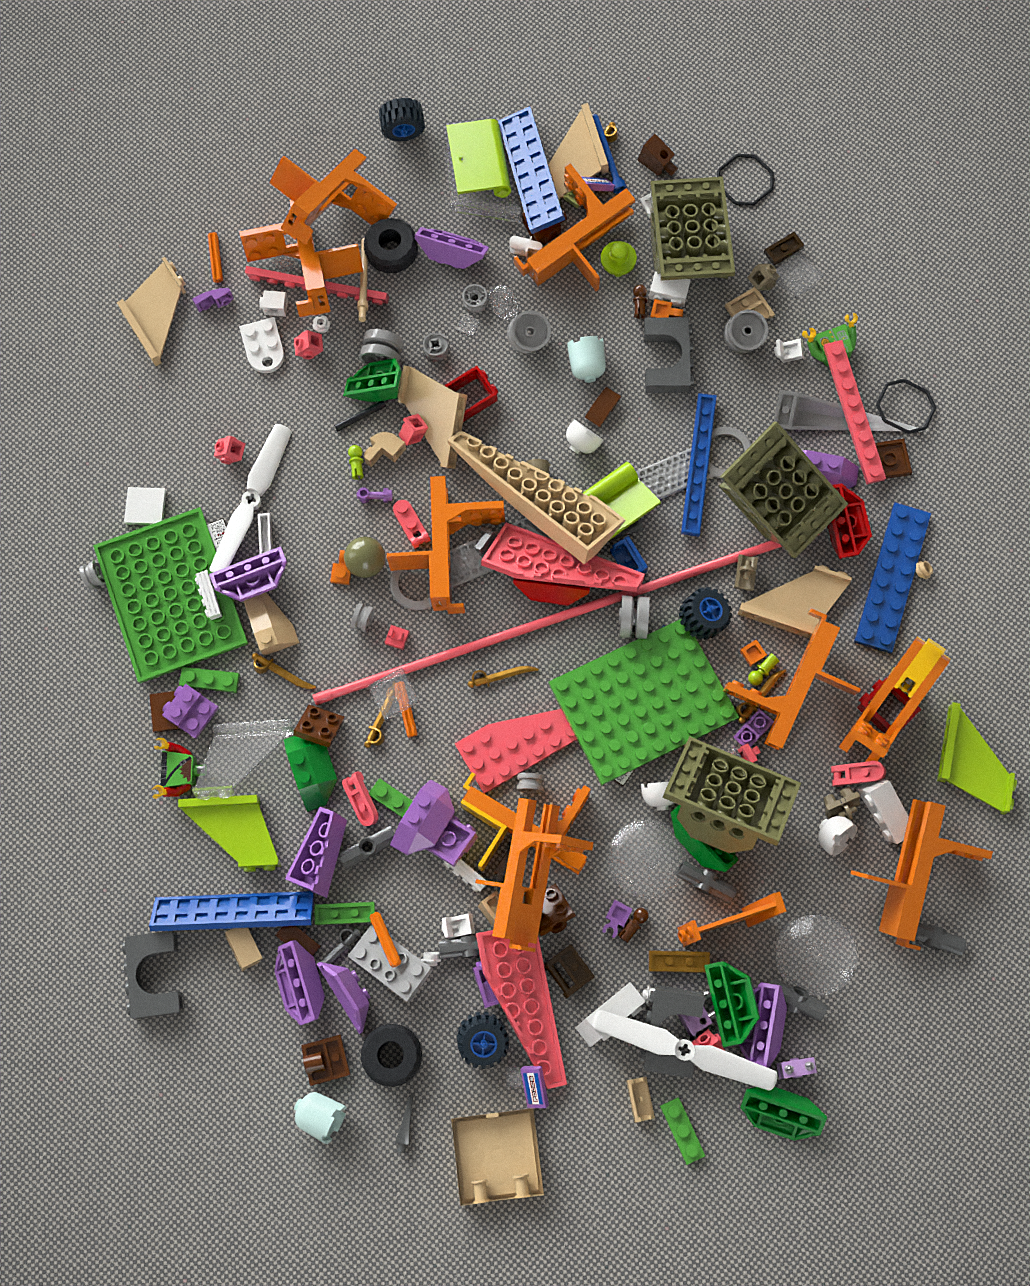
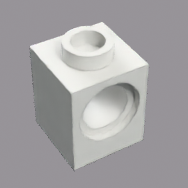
M264 290L263 297H260L259 303L264 315L286 317L288 305L286 292Z

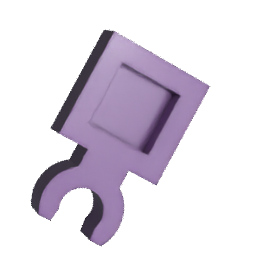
M614 900L606 916L610 923L603 927L602 933H605L606 929L612 928L614 931L612 938H615L618 933L617 926L624 927L632 908Z

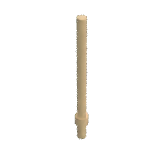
M365 238L361 240V261L364 271L360 272L359 301L357 302L360 322L366 321V312L368 311V258L364 251Z

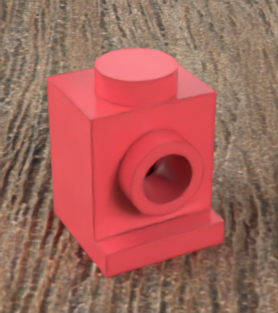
M419 414L404 417L403 421L405 423L398 434L399 437L405 442L406 446L421 442L428 429L426 423Z

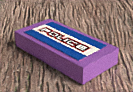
M582 177L592 191H614L615 185L606 178Z
M523 1066L520 1070L527 1108H547L549 1103L542 1066Z

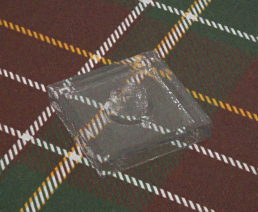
M800 251L776 269L777 274L780 276L777 281L796 300L824 277Z
M403 668L368 686L385 720L420 702Z

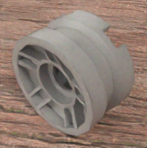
M471 284L463 290V306L468 312L480 313L487 307V291L483 286Z
M434 332L425 336L423 340L425 356L435 362L446 358L449 353L447 338L441 333Z
M93 560L88 565L80 566L81 579L88 589L93 590L98 585L106 584L98 561L95 562Z
M358 603L351 620V628H359L362 632L366 633L369 629L366 627L372 623L375 608L371 606L365 607L364 604Z
M519 773L517 776V780H519L517 791L543 793L544 786H542V782H544L545 776L537 773Z

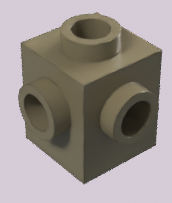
M768 263L755 266L747 278L760 291L772 289L780 276L777 274L776 268Z

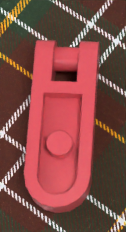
M406 500L397 501L393 506L394 515L412 547L416 549L420 544L431 541L411 504ZM417 533H420V534H421V536H419V537H417V538H415V537L413 536V535H415V534H417Z
M878 761L831 766V773L834 776L832 786L841 787L844 785L878 782L885 777L886 768ZM842 772H845L846 778L841 777Z
M356 771L351 775V778L347 777L342 780V785L360 823L364 826H371L377 823L378 812L363 782V774Z

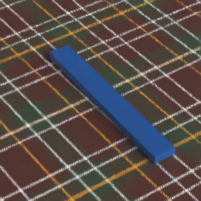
M698 393L681 528L682 535L700 536L717 395Z

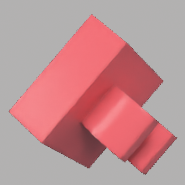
M391 625L385 644L403 650L410 632Z
M747 743L741 746L735 752V755L755 763L758 761L756 756L761 751L758 746L751 749Z

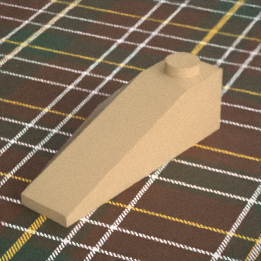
M266 592L244 601L257 644L263 656L299 643L293 624Z

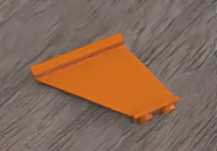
M773 893L741 908L743 913L701 927H697L696 921L692 920L678 927L679 941L683 944V947H686L701 940V933L743 920L746 921L747 928L785 913L787 911L781 893Z

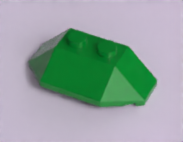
M394 358L368 363L357 371L354 376H350L347 379L343 396L371 403L397 399L402 376L398 360Z
M296 736L283 739L286 754L307 812L326 806L338 780L327 747Z
M681 805L671 811L676 839L702 867L726 872L739 861L736 852L727 853L690 837L677 819Z
M725 961L704 965L723 1047L742 1044L760 1019L751 977Z
M759 1087L748 1088L740 1105V1109L754 1127L794 1141L811 1136H820L827 1120V1116L808 1098L774 1087L772 1090Z

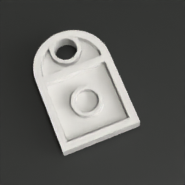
M272 317L239 326L251 367L260 373H272L279 369L283 364L285 356L275 318ZM266 360L273 361L269 367L264 366L263 363Z

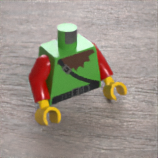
M164 738L155 739L161 741L162 746H154L156 750L165 748V751H162L160 785L152 788V790L156 789L159 791V794L152 796L154 799H158L162 795L164 797H179L196 785V776H207V765H197V759L192 756L191 751L179 744L167 742Z

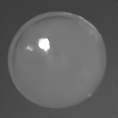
M649 819L638 820L623 827L614 837L608 853V866L615 883L627 894L646 900L661 898L671 893L682 881V879L676 876L678 867L682 861L688 862L687 850L676 839L674 829L663 822Z
M806 914L793 919L781 931L776 943L775 960L781 976L790 986H800L812 996H824L840 990L852 978L857 966V947L850 931L837 919L824 914Z

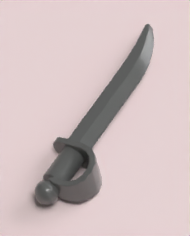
M349 928L342 930L339 935L341 943L321 962L331 964L346 948L350 951L349 946L361 935V930L358 928L354 931ZM350 931L351 934L343 940L342 933ZM316 966V967H317V970H318V974H320L321 971H320L319 967Z

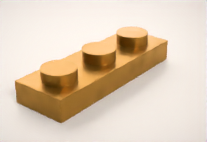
M649 951L648 972L706 973L704 965L710 964V952Z

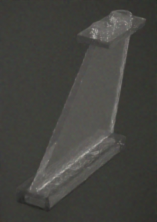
M444 144L451 194V212L521 223L522 208L518 207L509 195L505 198L497 197L494 195L493 189L458 194L449 144Z
M283 719L213 725L215 736L195 787H192L195 797L207 800L210 797L229 798L230 796H235L234 788L289 734L294 733L292 720Z

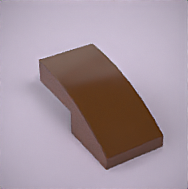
M605 387L585 415V418L602 427L622 396Z
M282 926L275 935L285 944L296 940L312 956L321 947L297 926Z

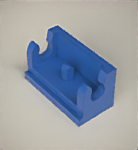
M629 536L612 545L613 548L610 549V553L617 564L644 574L647 573L648 566Z

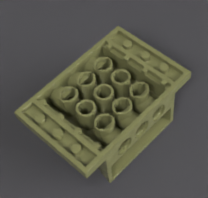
M723 177L651 181V244L654 268L657 274H660L661 281L711 277L728 279L729 276H735Z
M775 421L720 476L724 482L718 485L764 538L780 544L792 558H796L848 505L845 499L787 432Z
M689 736L662 798L681 805L677 819L690 837L724 852L733 853L753 850L758 838L775 846L778 845L801 783Z

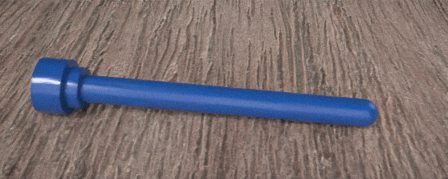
M594 114L592 117L613 178L612 184L615 185L613 192L617 194L625 190L627 186L625 180L619 177L599 116Z

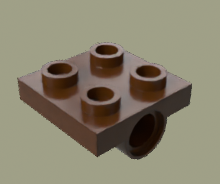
M308 704L294 729L293 736L330 748L344 723L345 717Z
M556 883L548 887L545 892L539 927L541 937L550 931L554 934L563 931L567 926V921L576 916Z
M341 1034L301 1045L303 1064L310 1086L351 1075Z

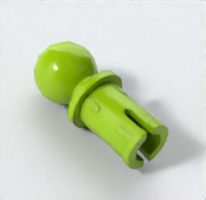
M352 445L348 449V455L351 458L349 464L351 465L352 479L359 480L358 476H360V479H363L362 463L364 460L360 458L362 456V448L358 445Z
M770 653L760 665L756 666L757 671L750 672L748 675L749 683L754 686L760 685L763 681V675L768 677L769 672L780 662L779 659Z

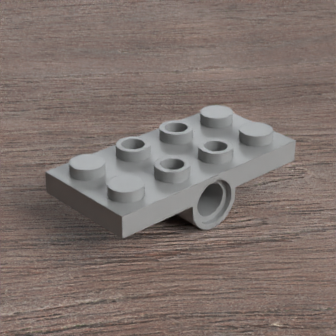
M371 924L348 957L410 1003L433 969L393 939L392 941L400 957L401 964L395 968L391 967L375 929Z

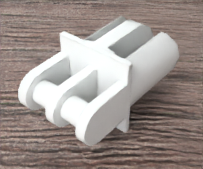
M512 236L510 238V252L525 256L526 260L542 249V244L533 241L532 236L530 239L519 236Z

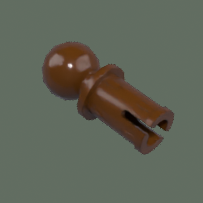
M642 284L636 285L633 289V295L635 296L633 298V303L635 304L634 317L636 319H640V315L642 319L646 317L645 303H647V298L645 296L647 288Z
M637 908L633 913L634 919H628V923L618 934V937L624 942L629 943L633 935L641 929L639 924L645 923L648 920L649 913L646 909Z

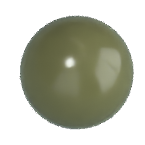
M366 536L352 540L344 552V562L350 573L360 578H370L377 575L384 567L386 560L383 546L376 539Z

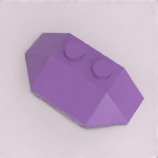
M420 227L415 234V240L429 259L437 263L451 265L457 269H465L483 259L489 249L488 246L476 240L443 230Z
M803 450L806 456L832 485L842 483L848 489L856 486L859 471L857 465L842 456Z
M280 546L213 572L209 576L215 591L242 602L277 588L287 560Z
M429 780L419 790L401 819L390 846L406 855L435 846L455 813L448 789L433 780Z
M293 940L278 947L275 975L285 1010L292 1018L297 1020L299 1025H304L318 1019L325 995L314 957L296 940Z
M319 962L317 966L356 1030L361 1034L364 1030L370 1004L368 1001L371 998L365 987L362 989L359 987L357 982L360 979L354 970L350 972L345 967Z
M761 982L754 989L760 1019L744 1043L739 1044V1047L747 1060L769 1068L781 1049L787 1006L780 985Z

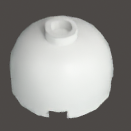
M575 419L570 423L566 432L567 441L571 444L569 448L577 454L579 452L585 454L592 453L603 442L602 438Z
M669 782L648 783V787H646V784H641L643 799L648 805L657 807V811L669 810V806L675 804L662 798Z
M842 816L832 817L829 820L825 819L819 826L818 841L827 853L836 856L848 846L846 842L849 837L853 840L858 827L852 821Z

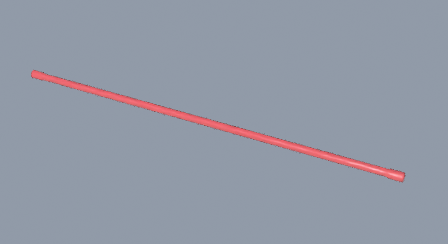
M768 541L641 584L637 592L620 591L340 687L313 694L315 704L319 705L369 686L618 603L622 600V595L635 597L738 562L739 554L753 557L782 546L776 542Z

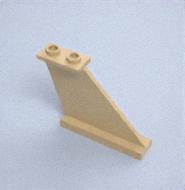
M588 103L581 105V111L549 163L559 199L568 193L564 186L565 167L570 163L581 177H594L600 172L602 175L609 173L608 162Z
M165 257L162 258L163 263L126 301L122 299L117 302L120 310L155 366L162 363L160 359L181 292L182 294L186 293L183 287L186 285L181 275H176L177 269L173 262H168Z
M403 366L398 403L405 404L411 415L419 414L428 426L424 436L440 460V467L455 469L458 453L447 443V440L460 430L462 431L467 395L456 393L416 370V368Z
M815 565L812 572L750 601L742 602L738 615L810 639L819 619L808 615V611L812 608L827 614L850 584L852 577L842 571H832L824 565Z

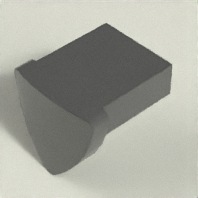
M481 527L479 533L483 536L475 545V549L481 557H484L497 535L488 528Z

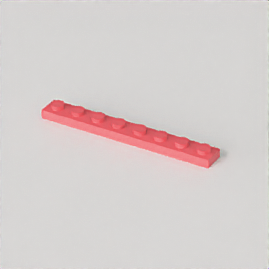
M246 266L245 274L252 281L260 282L261 279L266 280L267 283L272 285L282 283L285 287L294 289L297 286L302 287V290L306 291L304 277ZM325 281L327 295L333 293L337 294V297L347 299L349 296L359 301V287ZM367 289V300L372 301L375 305L388 304L389 296L387 293Z
M843 341L824 344L825 355L866 484L884 481L886 476Z

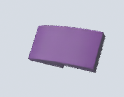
M220 288L200 294L192 300L197 310L201 312L209 309L214 303L218 308L226 306L234 298L229 288Z
M759 709L733 738L742 746L748 743L751 748L774 721Z

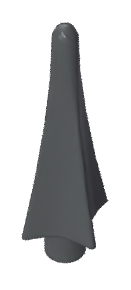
M510 846L494 870V875H496L494 882L502 883L503 878L505 879Z
M412 1094L408 1097L404 1117L395 1143L398 1144L397 1152L405 1153L406 1145L410 1146Z

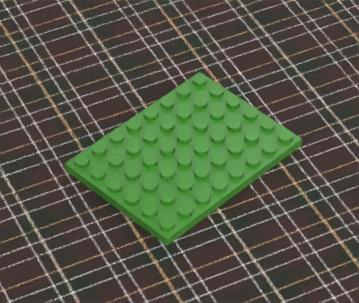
M201 507L93 545L137 680L140 684L249 644L233 598L215 591L222 617L211 620L205 614L207 609L202 604L203 596L199 594L198 589L200 587L196 584L195 578H197L196 573L205 570L209 574L212 573L210 566L215 557L216 550Z
M682 619L648 634L647 639H637L548 682L601 786L686 745L689 736L699 739L739 719L729 697L723 692L724 688L696 637L690 636V632H686L684 630L685 626L681 625L680 621Z

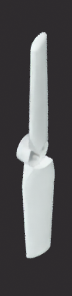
M281 424L274 425L248 475L247 492L242 495V502L232 514L210 566L212 573L230 566L253 520L254 511L261 506L260 497L272 483L292 433L288 427ZM253 497L255 499V502H251V504H249L248 499L251 500Z
M598 1010L593 1018V1028L595 1030L658 1055H675L680 1060H690L703 1071L766 1090H772L777 1082L778 1075L776 1071L712 1045H693L689 1040H679L666 1029L603 1010ZM684 1044H687V1049L690 1052L682 1056L679 1046L683 1047Z

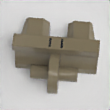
M739 554L734 588L747 591L754 590L758 557H748Z
M849 786L840 791L842 798L836 800L833 794L824 797L825 815L828 819L834 816H842L851 821L853 820L852 813L857 812L856 807L860 806V794L858 791L854 793Z

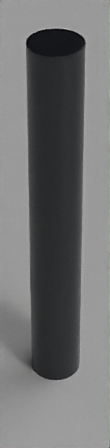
M380 401L335 424L334 427L338 432L386 407L384 401Z

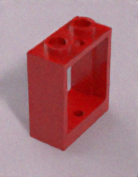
M478 366L473 367L444 385L456 392L477 379L488 394V397L465 410L463 422L498 401L497 394L499 392L496 386L489 383L486 372L480 370Z
M888 677L883 681L879 679L872 686L874 690L870 694L866 692L859 699L861 703L857 708L862 713ZM893 687L891 693L904 705L910 700L900 688ZM917 706L901 730L922 710L919 706ZM877 712L870 719L884 734L891 726Z

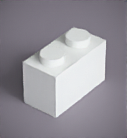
M655 272L649 299L672 302L674 307H684L691 279L661 281L660 274Z

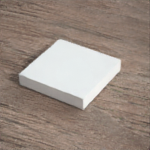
M128 487L124 523L129 525H151L162 521L164 518L166 489Z

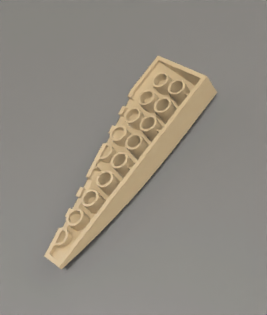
M461 430L447 440V443L496 492L583 564L592 559L625 522L623 517L593 495L587 496L582 493L581 489L577 487L573 489L565 485L564 481L549 477L548 473L524 461L520 463L514 460V456L508 453L504 455L498 452L497 448L491 445L486 446L481 443V440Z

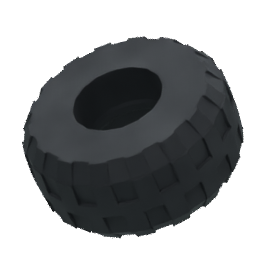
M387 218L381 219L370 226L365 234L364 251L368 262L376 270L388 274L399 273L406 270L415 261L418 253V242L415 240L414 230L408 223L400 219ZM392 241L400 244L394 250L382 248L384 244Z
M385 1024L377 1027L366 1037L361 1048V1063L365 1073L371 1080L382 1086L396 1087L407 1083L416 1075L422 1062V1048L419 1039L410 1029L399 1024ZM390 1042L399 1044L404 1052L401 1064L395 1068L385 1067L380 1059L382 1047Z

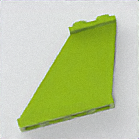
M953 702L948 707L937 781L944 783L947 781L1005 815L1014 806L1012 792L1015 791L1017 786L1015 773L1011 772L1009 774L963 712L960 707L961 704Z
M258 795L178 799V807L238 862V867L244 869V872H255L256 868H263L264 871H274L275 867H281L260 809V797Z

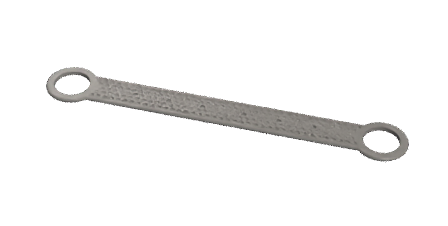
M723 426L714 428L712 431V440L719 436H731L741 443L744 452L752 445L748 437L738 429ZM691 448L637 470L636 473L639 480L659 500L686 489ZM709 461L707 480L713 477L720 478L726 470L716 468ZM527 518L512 523V525L550 538ZM502 528L493 532H495L496 535H498ZM481 537L450 550L451 588L494 571L481 565L483 557L475 549V545ZM395 570L392 572L390 590L394 599L400 605L411 610H424L432 607L430 597L422 601H413L406 598L399 589V579L405 570Z

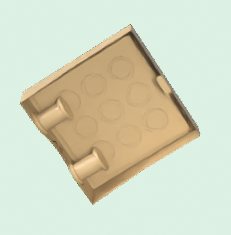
M533 1108L451 1119L460 1206L544 1195Z

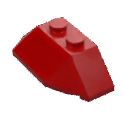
M842 483L832 485L848 503L828 525L832 547L840 559L859 556L872 537L864 500L846 488Z
M517 578L513 580V584L531 601L569 606L590 592V587Z

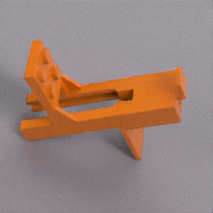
M356 149L320 183L285 156L281 158L270 180L271 185L294 201L281 229L295 240L298 239L304 244L308 243L314 232L309 226L331 204L350 209L373 225L381 219L390 218L397 203L356 173L367 158ZM351 184L357 187L352 198L344 193Z
M570 163L565 167L564 186L568 192L572 191L575 195L574 198L578 205H582L586 209V217L529 257L526 264L523 265L520 259L515 256L513 258L514 265L523 276L528 273L536 285L539 286L573 262L593 289L598 291L600 277L582 255L581 251L633 215L634 210L629 206L635 203V198L626 188L603 205Z
M289 200L290 206L292 207L294 201ZM283 223L239 231L248 262L282 255L301 259L308 300L296 302L299 317L331 312L325 279L364 271L358 244L315 252L313 237L311 236L307 244L297 239V243L286 245L284 235L287 233L281 229Z
M434 476L430 477L433 551L387 553V560L391 571L429 569L430 599L433 611L447 610L448 614L465 613L464 603L452 604L450 535L469 524L480 526L487 523L492 525L505 523L504 501L449 504L446 477Z
M812 608L808 611V615L819 619V622L814 629L785 696L765 698L761 696L762 692L753 688L747 690L743 688L744 684L735 680L728 682L723 692L776 715L764 742L765 745L776 750L783 748L814 678L852 695H856L861 691V688L821 671L840 627L826 622L827 615Z
M519 798L504 883L476 879L475 883L501 888L492 936L510 939L509 948L535 952L536 948L528 947V943L537 944L551 858L561 851L570 852V849L571 852L583 853L584 850L592 851L594 842L555 835L560 806L544 804L539 833L531 832L537 801ZM537 842L530 888L523 887L522 883L528 848Z
M913 799L894 881L851 870L850 874L889 884L879 931L897 937V945L920 951V946L909 942L910 940L915 941L934 857L949 853L983 861V858L991 859L993 851L939 838L946 806Z

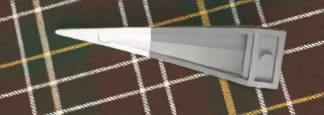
M779 389L774 421L778 422L782 428L791 430H849L842 405L799 392ZM865 412L871 431H901L884 423L880 416ZM886 418V420L893 422L907 430L917 428L911 425H907Z

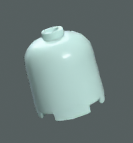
M598 336L580 337L578 342L574 343L571 340L567 343L571 371L577 379L591 383L604 374L606 363L603 338L598 340Z
M311 1092L303 1099L300 1098L295 1104V1123L304 1132L325 1144H329L332 1141L331 1134L333 1131L338 1132L346 1115L343 1110L347 1106L320 1093Z

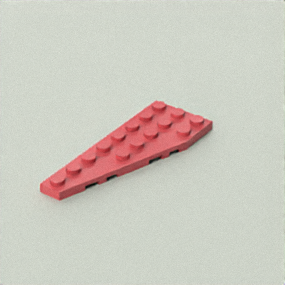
M507 522L481 560L482 566L517 579L637 592L645 578L644 573L598 556H594L586 564H583L554 540Z
M562 709L488 724L455 743V746L470 772L476 774L475 780L482 792L486 794L519 773L524 772L577 741V738Z
M493 930L476 933L483 974L533 1066H542L546 1089L567 1085L539 937L537 944L528 943V947L536 948L535 952L509 948L510 939L492 936Z

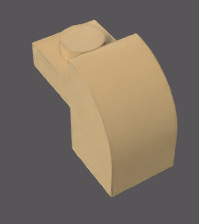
M380 432L370 438L373 447L370 446L364 453L365 463L372 467L383 454L395 463L406 450L405 442L389 432Z

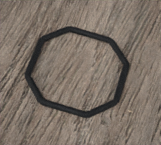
M735 154L718 168L717 177H720V171L737 157L755 158L770 173V188L754 202L736 201L725 191L726 197L733 204L753 206L773 190L774 172L755 154Z
M906 379L886 383L876 403L883 422L907 434L926 430L936 410V405L930 392ZM904 382L926 393L932 410L923 427L907 430L886 420L880 403L888 386Z

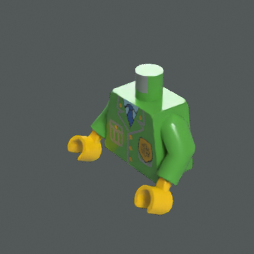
M853 313L852 321L849 320V314L845 315L844 319L848 326L843 324L816 334L814 328H809L810 336H808L807 331H803L802 336L808 339L807 345L811 356L829 366L823 346L824 344L842 340L849 359L856 345L857 332L854 323L858 320L857 314Z

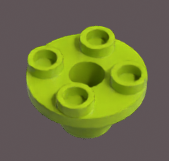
M614 241L604 247L600 261L608 273L621 277L633 270L636 265L637 255L630 244L623 241Z

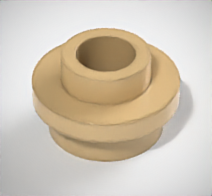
M920 561L916 564L915 570L917 575L923 579L930 578L931 574H933V568L930 563Z

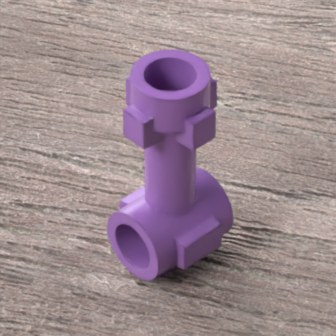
M360 488L357 492V499L362 503H367L370 499H383L384 503H388V501H392V490L384 488L383 492H369L367 488Z

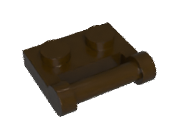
M571 944L544 964L545 971L550 973L564 992L563 996L565 999L595 978ZM557 962L560 963L575 985L571 988L554 967Z

